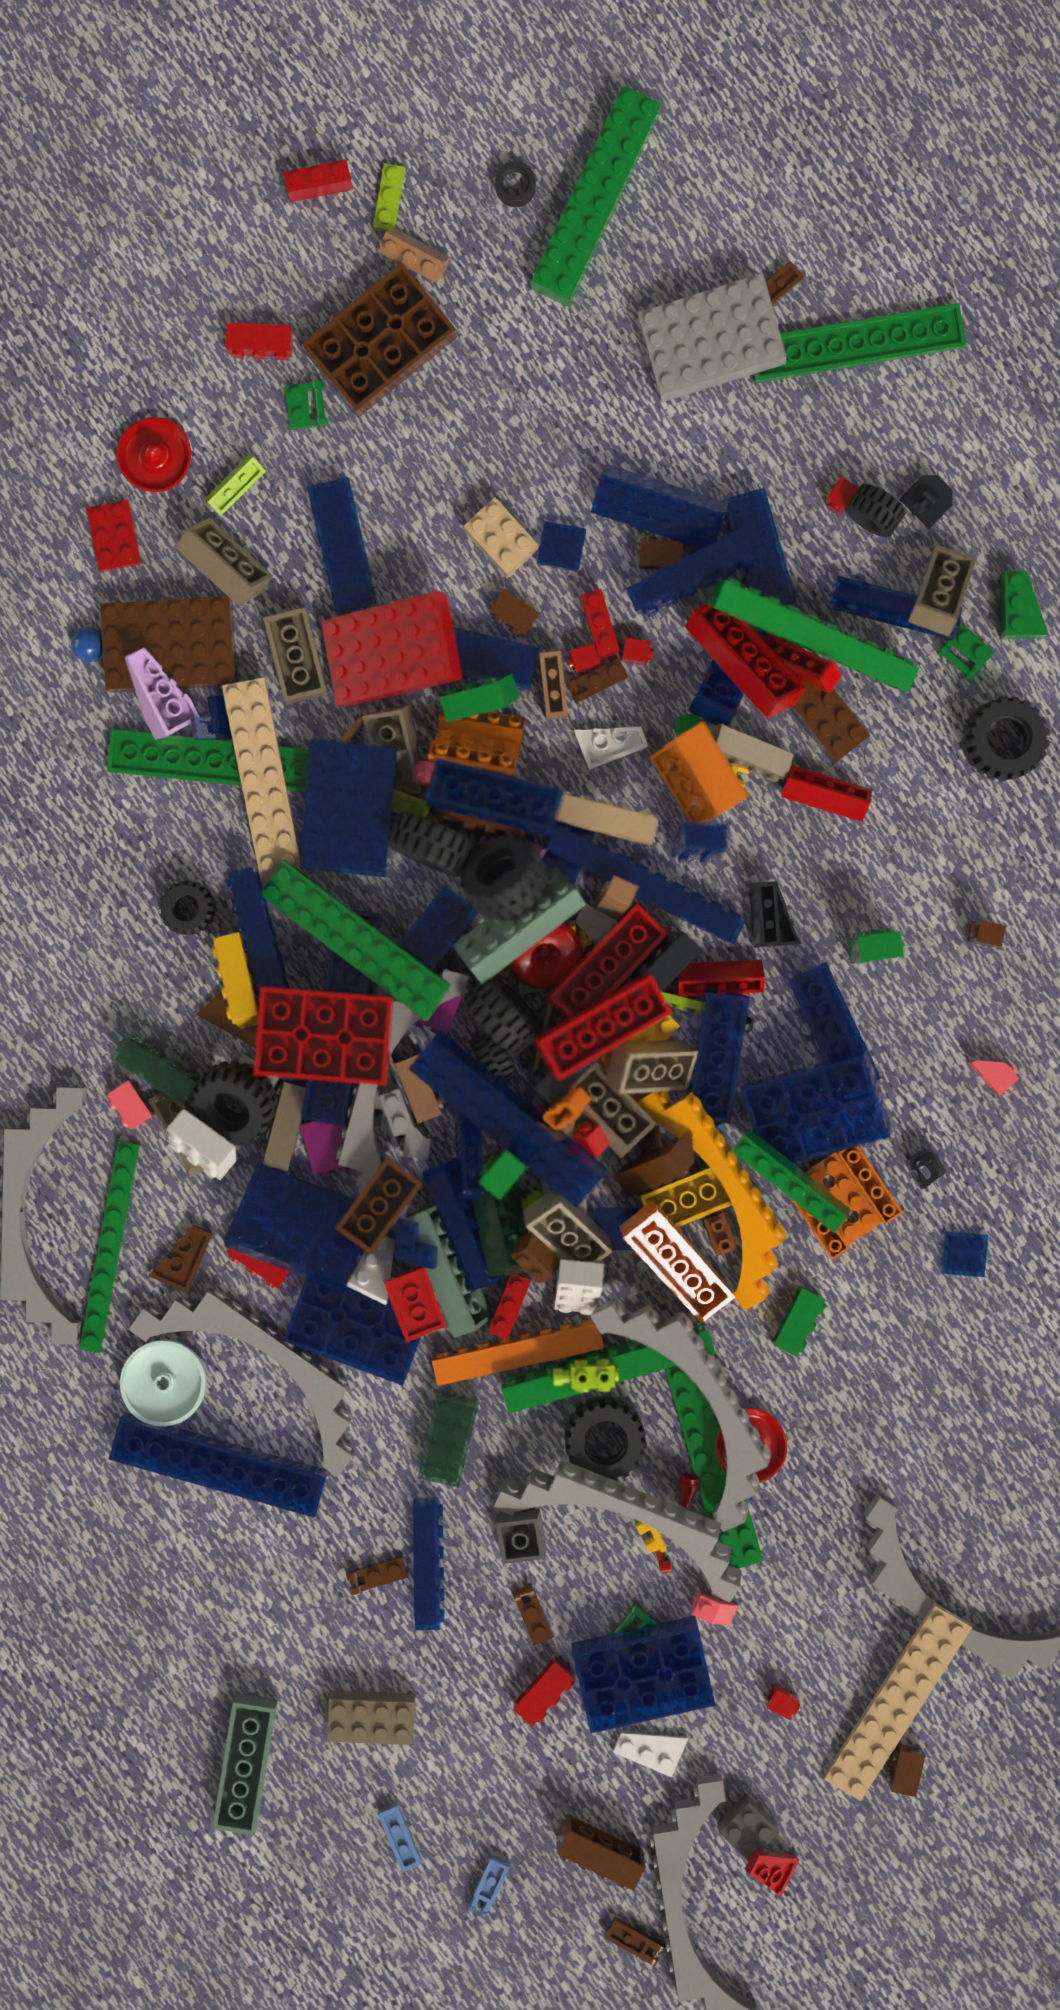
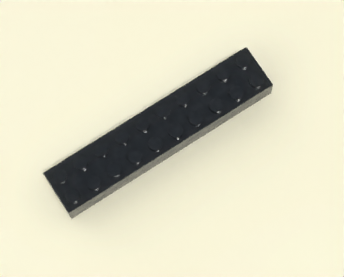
M668 931L662 942L651 951L647 958L637 966L615 991L640 976L648 974L653 976L662 993L702 949L685 932ZM600 1057L561 1080L552 1076L548 1066L543 1061V1066L528 1076L527 1079L529 1081L526 1085L544 1103L554 1106Z

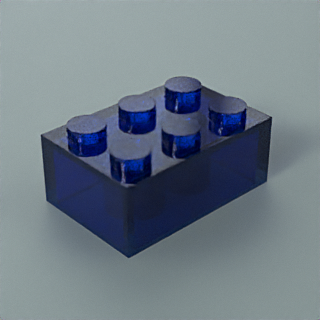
M712 658L687 711L716 726L723 724L728 727L738 710L744 693Z

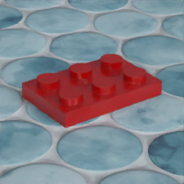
M129 500L86 508L99 571L105 572L142 564Z
M425 1266L384 1280L406 1342L447 1327Z

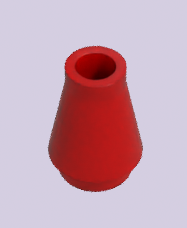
M683 1473L682 1477L679 1478L678 1503L681 1506H691V1502L700 1486V1483H698L699 1477H696L695 1474Z

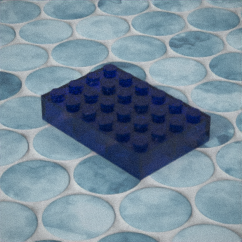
M321 738L310 739L300 857L301 869L386 877L390 849L387 846V838L392 827L399 747Z
M868 1050L745 1083L740 1088L754 1133L792 1163L887 1139L893 1133Z
M257 1163L225 1236L224 1247L345 1293L363 1248L335 1228L356 1200Z
M315 1257L312 1260L282 1341L403 1386L421 1337L408 1342L405 1341L389 1295L385 1305L348 1287L347 1285L354 1273L353 1271Z
M694 1615L571 1643L573 1660L591 1734L716 1706L696 1616Z

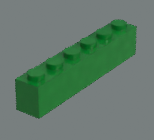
M748 1129L732 1150L734 1154L835 1233L848 1218L851 1211L848 1206L751 1129Z

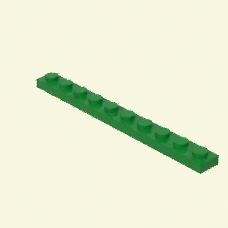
M118 1141L79 1350L95 1353L102 1352L141 1144Z

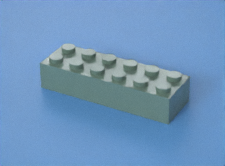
M556 866L547 872L545 889L541 891V897L538 901L535 900L533 902L534 905L530 909L527 908L524 910V913L520 915L515 914L510 919H505V917L502 920L493 919V917L492 919L487 918L452 945L481 984L489 980L586 905L574 886Z
M442 1200L425 1206L406 1217V1228L412 1236L414 1247L420 1255L422 1265L425 1266L433 1291L439 1301V1307L447 1320L448 1329L452 1332L454 1338L476 1331L493 1316L445 1201Z
M236 1693L232 1705L213 1829L255 1835L278 1700Z

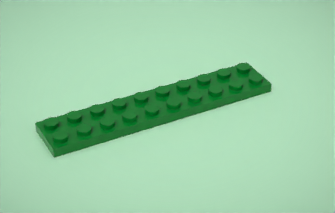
M960 303L780 333L786 354V364L755 373L753 376L755 383L965 348L966 339Z
M111 729L107 772L242 786L232 741L168 735L155 740L152 733ZM279 746L287 791L320 794L325 752Z
M287 860L280 862L260 894L425 1021L429 1020L451 987L450 983Z
M679 1366L665 1369L693 1470L695 1476L699 1477V1491L707 1518L716 1521L712 1513L715 1504L722 1499L727 1474L722 1470L716 1456V1439L721 1427L711 1404L697 1384ZM748 1508L747 1518L744 1523L724 1532L720 1528L718 1542L732 1547L728 1565L736 1569L764 1562Z

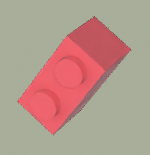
M132 1079L107 1094L109 1105L113 1110H118L121 1115V1123L124 1127H129L130 1130L135 1129L155 1115Z

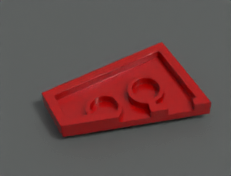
M754 1850L748 1859L745 1870L781 1897L800 1859L794 1854Z

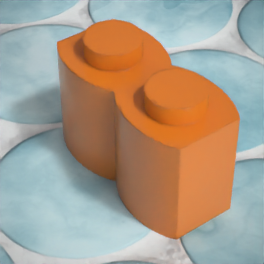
M581 1087L573 1088L567 1095H563L554 1106L548 1109L543 1119L552 1129H560L567 1122L576 1120L591 1098Z

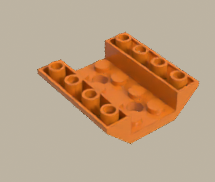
M441 706L434 742L432 741L429 752V761L515 777L526 718L490 711L447 722Z
M704 722L677 737L650 757L694 831L749 797Z
M856 1141L834 1151L804 1171L848 1206L851 1211H856L858 1218L855 1222H849L846 1219L834 1233L792 1200L831 1260L850 1249L848 1247L849 1244L879 1224L884 1223L886 1225L903 1213ZM827 1175L834 1177L835 1182L831 1187H826L823 1184V1179Z

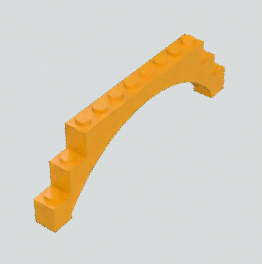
M666 1091L649 1092L644 1096H641L640 1093H628L653 1119L656 1125L668 1130L678 1138H681L683 1133L688 1130L692 1132L693 1149L710 1166L721 1181L738 1219L742 1239L743 1262L739 1284L733 1291V1294L744 1311L763 1302L770 1294V1290L762 1278L771 1274L779 1265L776 1256L770 1249L780 1245L787 1237L784 1227L778 1223L772 1209L765 1203L759 1189L753 1185L749 1174L741 1167L736 1154L730 1150L724 1136L718 1132L712 1118L706 1114L701 1101L695 1097L693 1092L672 1103Z

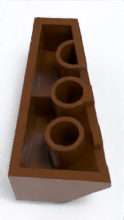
M688 1130L683 1133L679 1140L675 1137L662 1148L658 1146L647 1155L644 1154L630 1161L613 1176L628 1197L636 1193L641 1195L649 1188L653 1190L661 1183L666 1185L676 1177L681 1179L689 1173L688 1169L694 1163L692 1132Z

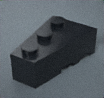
M777 881L749 884L754 948L802 944L795 931L794 922L787 911V905Z

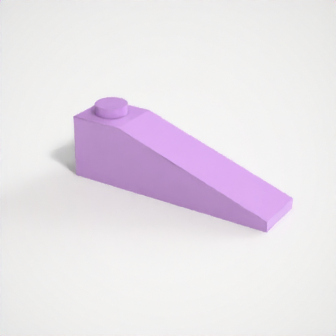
M145 648L125 657L145 721L155 740L166 737L200 719L190 697L186 693L183 694L176 686L177 683L162 671V667Z

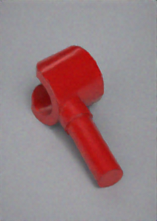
M660 1549L655 1551L660 1571L662 1573L671 1572L670 1560L663 1561Z

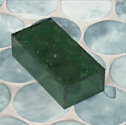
M137 1034L136 1036H124L110 1059L180 1104L190 1103L192 1092L201 1080L199 1079L201 1075L192 1069L185 1070L182 1068L183 1063L173 1057L172 1059L165 1057V1052L160 1048L148 1046L146 1044L147 1040Z
M512 1185L500 1199L485 1187L471 1192L472 1204L489 1276L516 1275L526 1272L511 1256L518 1238L528 1234L518 1185Z
M438 1390L418 1473L419 1479L459 1488L479 1406L478 1399Z

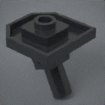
M922 475L899 500L912 512V516H916L930 529L953 506V489L939 475Z

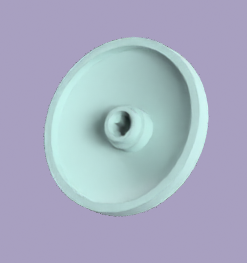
M167 1339L151 1341L134 1351L124 1364L120 1377V1391L126 1407L139 1420L154 1426H171L189 1418L203 1401L207 1386L205 1368L198 1355L188 1346Z

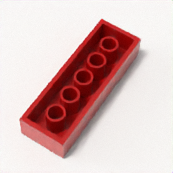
M706 604L693 610L685 628L766 719L792 707L798 702L806 687L748 623Z
M638 904L631 906L545 999L564 1018L569 1019L613 993L668 933Z
M644 974L536 1037L533 1041L552 1076L561 1080L671 1015L672 1012L653 976Z

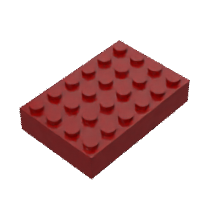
M433 591L321 621L336 706L352 707L462 680L447 593Z
M261 987L254 1075L387 1085L394 997Z

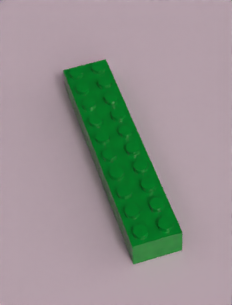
M624 85L622 86L531 279V290L570 307L660 116L662 103Z
M724 578L723 581H716L706 605L894 689L905 692L910 691L920 669L914 666L915 661L897 655L894 657L896 653L886 648L877 647L876 649L877 644L868 640H856L857 635L848 631L840 630L838 632V627L828 622L824 623L821 621L818 623L819 618L804 613L800 615L798 614L800 610L793 606L784 604L780 606V601L773 597L764 595L760 597L761 592L753 588H740L741 583L733 579Z
M700 1321L692 1322L693 1330L703 1340L706 1352L716 1355L706 1323L701 1324ZM630 1340L627 1342L628 1345L619 1347V1344L607 1347V1351L601 1353L598 1350L591 1351L586 1354L587 1357L580 1359L578 1356L570 1357L563 1364L558 1365V1362L547 1364L546 1368L542 1370L532 1368L526 1370L525 1374L517 1376V1374L508 1375L502 1381L501 1390L508 1414L580 1394V1392H576V1389H571V1383H563V1386H554L553 1368L570 1370V1365L575 1364L576 1360H587L588 1364H596L598 1359H609V1363H613L615 1368L619 1370V1381H615V1383L678 1365L657 1350L636 1340ZM582 1374L578 1377V1380L585 1381L586 1376ZM602 1374L600 1376V1379L602 1381H605L608 1378L607 1374Z

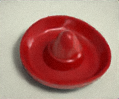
M161 417L141 419L129 426L119 439L116 449L118 467L126 480L141 490L148 492L168 491L177 486L189 470L191 462L190 442L182 428L169 419Z
M563 922L509 963V967L513 975L521 983L536 989L554 988L582 959L581 941L573 928Z
M746 1408L745 1411L748 1414L752 1427H756L761 1442L769 1448L771 1453L768 1467L754 1472L759 1479V1483H762L776 1475L783 1466L787 1455V1439L782 1426L770 1413L757 1408ZM720 1428L716 1439V1456L722 1470L727 1474V1452L724 1436Z

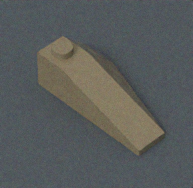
M410 704L389 707L363 715L367 738L377 749L378 756L387 766L389 775L397 789L408 794L423 792L422 785L412 781L413 769L416 762L419 761L415 724Z
M168 1090L148 1099L167 1138V1128L183 1109L192 1115V1112ZM182 1152L176 1153L190 1178L204 1170L198 1164L197 1166L191 1164L186 1159L187 1156Z

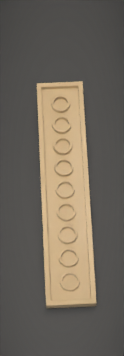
M260 678L222 685L262 889H264L282 860H287L302 872L303 867L266 679Z
M936 1603L932 1605L824 1775V1780L856 1799L862 1800L971 1631L972 1625Z

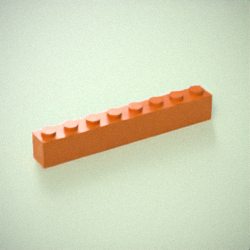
M592 1318L581 1320V1324L578 1325L565 1323L560 1325V1329L544 1328L534 1335H531V1332L519 1334V1338L512 1340L510 1337L508 1340L500 1338L498 1343L482 1342L472 1349H469V1346L457 1348V1352L448 1354V1351L438 1352L435 1354L436 1357L432 1358L437 1386L603 1349L601 1333Z

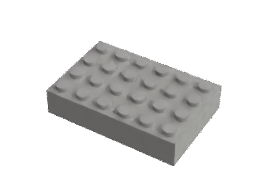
M763 273L638 312L639 322L662 402L786 364L785 350Z

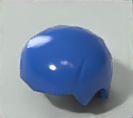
M90 627L80 628L75 631L71 640L74 654L84 662L97 661L103 655L102 635L96 629Z

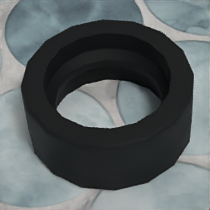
M519 161L504 164L496 174L495 189L498 198L509 207H521L531 201L536 187V179L532 169ZM510 173H521L527 178L528 188L524 194L512 196L505 192L503 181Z

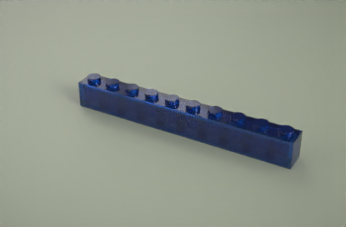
M561 823L560 826H553L542 849L604 881H611L616 876L638 886L634 896L728 944L735 945L745 924V921L740 919V914L732 910L729 913L722 910L723 906L717 902L711 901L708 903L704 901L703 895L695 891L692 894L685 891L686 887L674 881L671 884L667 882L666 876L655 872V874L648 872V867L637 862L634 865L628 862L629 857L621 853L615 855L609 852L611 848L599 843L597 846L591 843L592 839L581 833L579 836L572 833L573 829Z

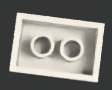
M184 1109L167 1128L170 1148L176 1153L182 1152L187 1156L186 1159L194 1166L198 1164L204 1168L205 1174L211 1178L216 1177L221 1180L236 1162L235 1146Z
M560 1260L554 1310H559L563 1313L575 1311L584 1315H591L599 1305L604 1264Z

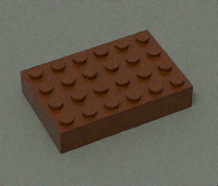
M401 262L301 345L304 353L356 417L359 418L455 340L457 332L456 328Z
M229 596L100 603L105 690L108 692H136L125 657L143 648L162 667V671L177 683L176 686L179 689L222 687V685L237 683L233 601L230 600Z

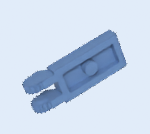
M490 1855L475 1888L468 1908L469 1911L473 1912L479 1899L485 1901L480 1911V1916L485 1918L510 1868L509 1862Z

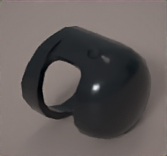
M931 1149L920 1150L909 1160L910 1170H916L920 1179L917 1181L920 1189H925L947 1172L936 1152ZM926 1166L931 1173L930 1178L926 1179L919 1168Z

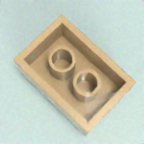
M495 497L463 526L464 532L506 578L511 576L538 551L539 545Z

